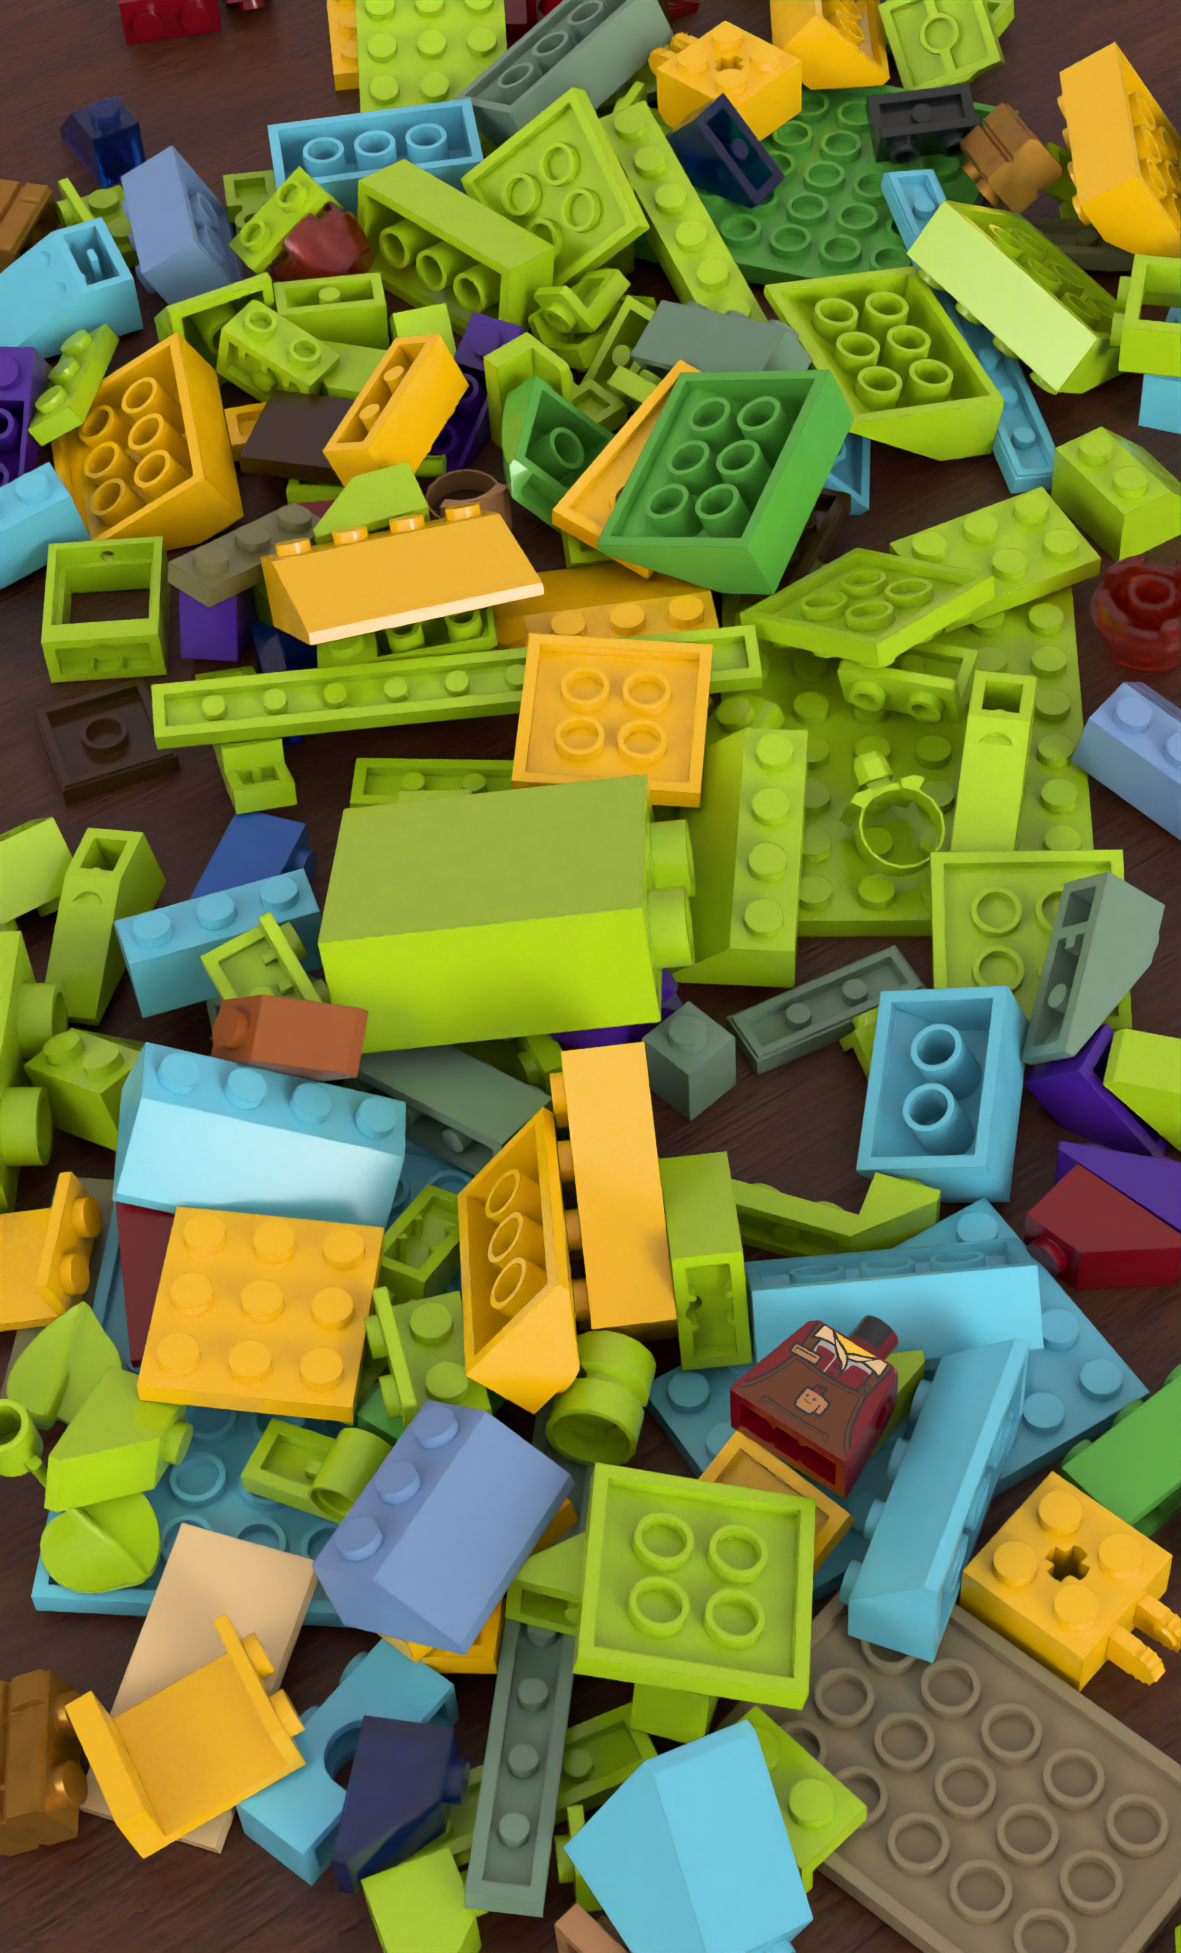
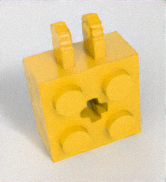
M723 21L699 39L692 35L688 36L687 33H678L671 38L672 40L668 45L670 47L669 51L666 48L657 47L650 52V56L647 59L650 71L657 77L658 112L664 122L732 160L737 159L802 111V60L727 21Z
M1053 1471L962 1571L959 1606L1078 1692L1084 1688L1108 1659L1128 1674H1132L1135 1679L1140 1680L1142 1683H1147L1149 1686L1151 1683L1159 1680L1166 1671L1162 1659L1149 1646H1145L1141 1640L1131 1634L1135 1627L1156 1642L1159 1641L1163 1647L1169 1648L1170 1651L1174 1650L1177 1653L1181 1650V1618L1178 1614L1172 1613L1170 1608L1158 1601L1167 1590L1173 1555Z

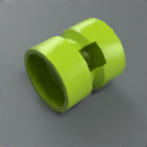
M607 1330L588 1331L577 1336L580 1370L574 1382L565 1392L554 1395L546 1423L545 1435L550 1445L556 1451L578 1464L594 1467L595 1462L618 1466L628 1462L636 1452L644 1418L643 1407H646L648 1404L656 1371V1362L652 1353L644 1345L625 1334Z

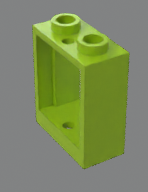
M1135 254L1131 277L1120 276L1116 310H1122L1125 313L1114 312L1110 347L1120 348L1118 371L1181 377V323L1140 319L1142 304L1181 308V258Z
M163 536L49 544L41 644L51 683L167 675L171 584L168 583V559ZM104 551H110V552H112V553H114V554H112V555H105V554H103L102 552H104ZM150 588L149 618L70 624L72 594Z
M727 1151L658 1159L682 1371L752 1363L743 1248Z

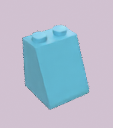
M748 1719L644 1761L563 1847L631 1953H796L790 1942L813 1920L755 1729Z

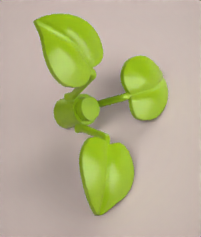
M81 1302L72 1307L43 1329L22 1352L10 1371L6 1391L8 1399H0V1475L16 1477L31 1472L46 1489L47 1468L40 1459L43 1453V1440L36 1428L50 1430L54 1426L56 1419L69 1425L109 1365L124 1370L118 1350L86 1302ZM142 1492L67 1510L48 1523L40 1541L41 1560L48 1574L62 1587L76 1593L85 1594L105 1593L144 1583L147 1578L153 1575L158 1565L162 1548L161 1532L156 1514Z

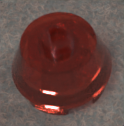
M332 201L327 202L324 210L328 213L321 219H317L310 213L283 243L282 247L289 255L282 266L279 263L271 266V275L279 282L368 273L375 260L376 252L352 211L344 212Z
M1136 555L1120 560L1106 570L1104 581L1098 586L1092 596L1090 605L1091 615L1106 653L1116 664L1133 672L1160 673L1170 670L1181 663V561L1176 560V566L1173 568L1163 564L1145 563L1146 555Z

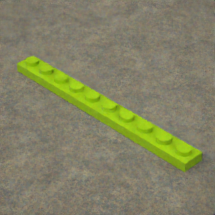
M755 624L616 638L713 644L709 694L762 689L763 676ZM528 647L151 685L154 739L159 750L520 713Z

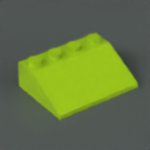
M948 200L942 202L906 253L921 267L918 275L928 285L942 292L946 290L958 301L955 305L956 310L968 321L979 326L982 324L995 335L992 340L993 344L1010 358L1015 360L1021 358L1033 369L1030 374L1032 380L1051 394L1057 395L1058 392L1082 394L1124 373V371H1118L1120 348L1110 347L1114 312L1125 313V311L1116 310L1117 300L1021 214Z
M915 266L765 285L764 295L781 322L789 325L798 333L799 338L797 341L812 357L813 360L809 365V369L831 371L854 417L848 432L938 461L991 454L1005 400L927 283L918 275V270Z

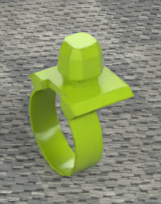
M871 751L857 756L852 762L851 776L858 793L850 800L839 821L848 826H852L856 821L854 827L856 848L864 861L875 870L895 877L913 875L928 866L930 857L917 864L898 865L883 860L871 850L864 839L862 828L864 812L874 806L888 804L908 808L913 800L927 811L934 822L937 836L934 852H938L943 844L946 830L943 813L934 799L920 790L925 777L913 774L891 783L890 781L894 774L886 758L881 753Z

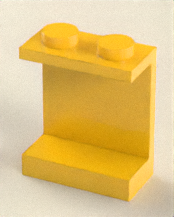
M72 1171L59 1174L52 1208L0 1214V1332L48 1326L60 1315L81 1303L82 1294L88 1290L90 1282L88 1266L94 1238L101 1231L102 1215L96 1199L89 1195Z
M226 1613L214 1619L213 1623L227 1649V1653L118 1716L112 1718L92 1691L64 1706L117 1827L143 1859L306 1765L293 1736L305 1730L304 1725L284 1689L272 1695L264 1679L276 1672L269 1655L255 1632L242 1638Z

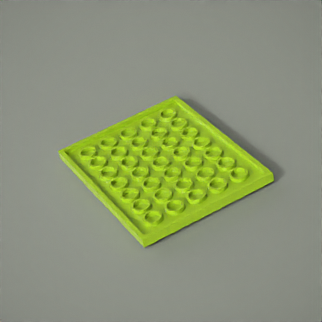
M1072 585L953 631L944 633L943 630L935 633L934 638L930 642L979 650L981 659L980 671L1037 676L1033 731L1015 851L1094 850L1088 773L1071 761L1084 730ZM722 593V627L741 626L740 613L753 605L742 603L740 594ZM757 639L763 676L762 689L743 691L778 704L786 719L779 729L808 730V773L798 937L932 936L930 863L927 867L913 875L895 877L880 873L864 861L856 848L854 837L856 821L852 826H848L840 822L839 819L850 800L858 793L851 776V766L854 758L871 751H878L886 758L894 774L890 781L891 783L913 774L925 777L920 790L934 799L943 813L946 828L943 844L938 852H950L971 694L961 723L944 720L926 722L913 717L911 714L885 709L867 711L844 700L837 670L841 660L847 659L838 657L821 658L815 656L813 651L791 646L773 647L768 641ZM729 692L721 693V701ZM913 800L908 808L888 804L874 806L864 812L862 820L864 839L871 850L886 862L898 865L917 864L930 857V852H934L937 839L934 822L927 811Z

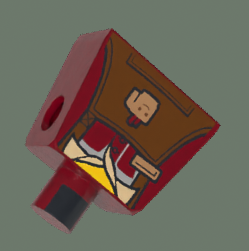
M870 1315L865 1316L848 1337L820 1320L808 1321L739 1378L730 1388L731 1427L845 1499L855 1485L897 1404L898 1371L892 1364L885 1361L899 1343L897 1335L884 1321Z

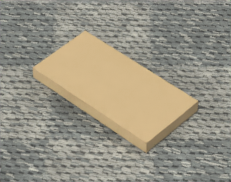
M182 1523L111 1709L110 1716L112 1718L118 1716L227 1653V1649L213 1623L214 1619L225 1613L242 1638L253 1632L256 1633L276 1670L275 1673L264 1679L272 1695L278 1692L318 1582V1577L311 1566L315 1560ZM90 1766L86 1776L88 1784L87 1799L83 1805L79 1806V1809L114 1821ZM236 1805L177 1839V1841L221 1854L236 1812Z

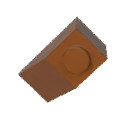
M263 994L221 1000L219 1014L215 1019L212 1029L214 1042L211 1057L318 1082L357 1078L369 1011L358 1007Z

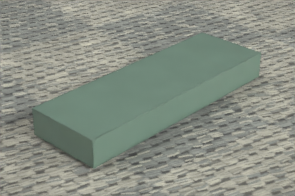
M893 945L728 1016L727 1031L735 1037V1044L758 1076L839 1041L853 1032L855 1027L851 1019L879 1007L881 991L920 990L927 988L897 947Z

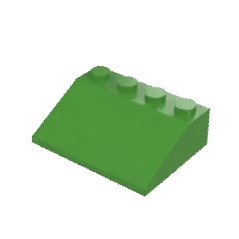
M785 370L680 373L596 543L600 553L723 594L774 595L854 420L831 371Z

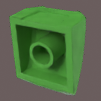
M535 375L507 394L501 429L504 476L511 497L562 534L561 529L552 524L553 508L615 437V434L603 425H598L556 393L551 385L538 375Z

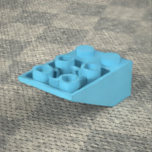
M102 217L50 232L0 273L1 347H32L45 359L62 354L63 352L60 348L70 336L83 329L90 333L107 323L117 337L144 329L134 278Z

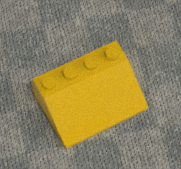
M1114 42L1059 72L1063 95L1059 96L1057 100L1059 108L1067 121V128L1062 130V135L1072 155V161L1067 163V169L1077 189V195L1072 197V203L1081 222L1085 226L1093 224L1105 242L1134 255L1181 258V137L1119 46Z
M175 332L102 379L84 423L51 441L55 472L71 495L92 541L163 536L165 549L168 551L198 545L216 533L226 530L234 522L244 517L216 370L178 332ZM104 551V552H102V553L105 554V555H112V554H114V553H112V552H110V551Z
M479 502L445 508L446 518L427 522L424 521L423 514L393 518L389 520L390 530L368 534L367 526H355L332 532L333 542L311 546L310 538H298L275 544L276 554L260 557L274 627L309 645L544 595V588L541 579L501 515L492 511L481 510Z
M619 562L537 572L543 583L544 595L493 605L498 645L489 651L528 647L529 633L622 638L719 628L710 589L654 571L649 579H646Z

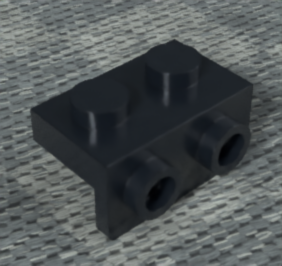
M969 83L867 96L865 108L875 163L891 161L895 164H906L922 156L942 154L945 157L962 156L964 152L961 150L960 141L977 125L983 127L981 116H975Z

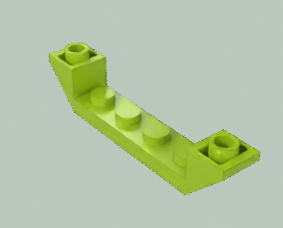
M569 1127L558 1128L562 1141L570 1140ZM875 1172L859 1215L845 1211L840 1206L830 1202H812L781 1193L767 1184H749L731 1179L741 1242L791 1258L891 1249L939 1222L941 1190L925 1186L920 1181L912 1178H895Z

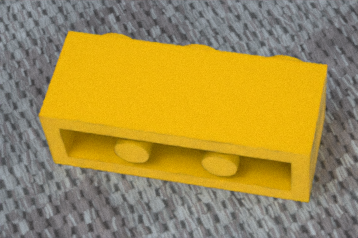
M433 334L395 338L322 452L344 487L353 476L409 462L415 474L425 456L430 452L434 441L447 420L455 412L457 404L469 387L441 335Z

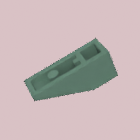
M1110 872L1064 883L1021 1061L1028 1065H1035L1074 1057L1151 965L1153 954L1159 942V929L1165 908L1163 903Z

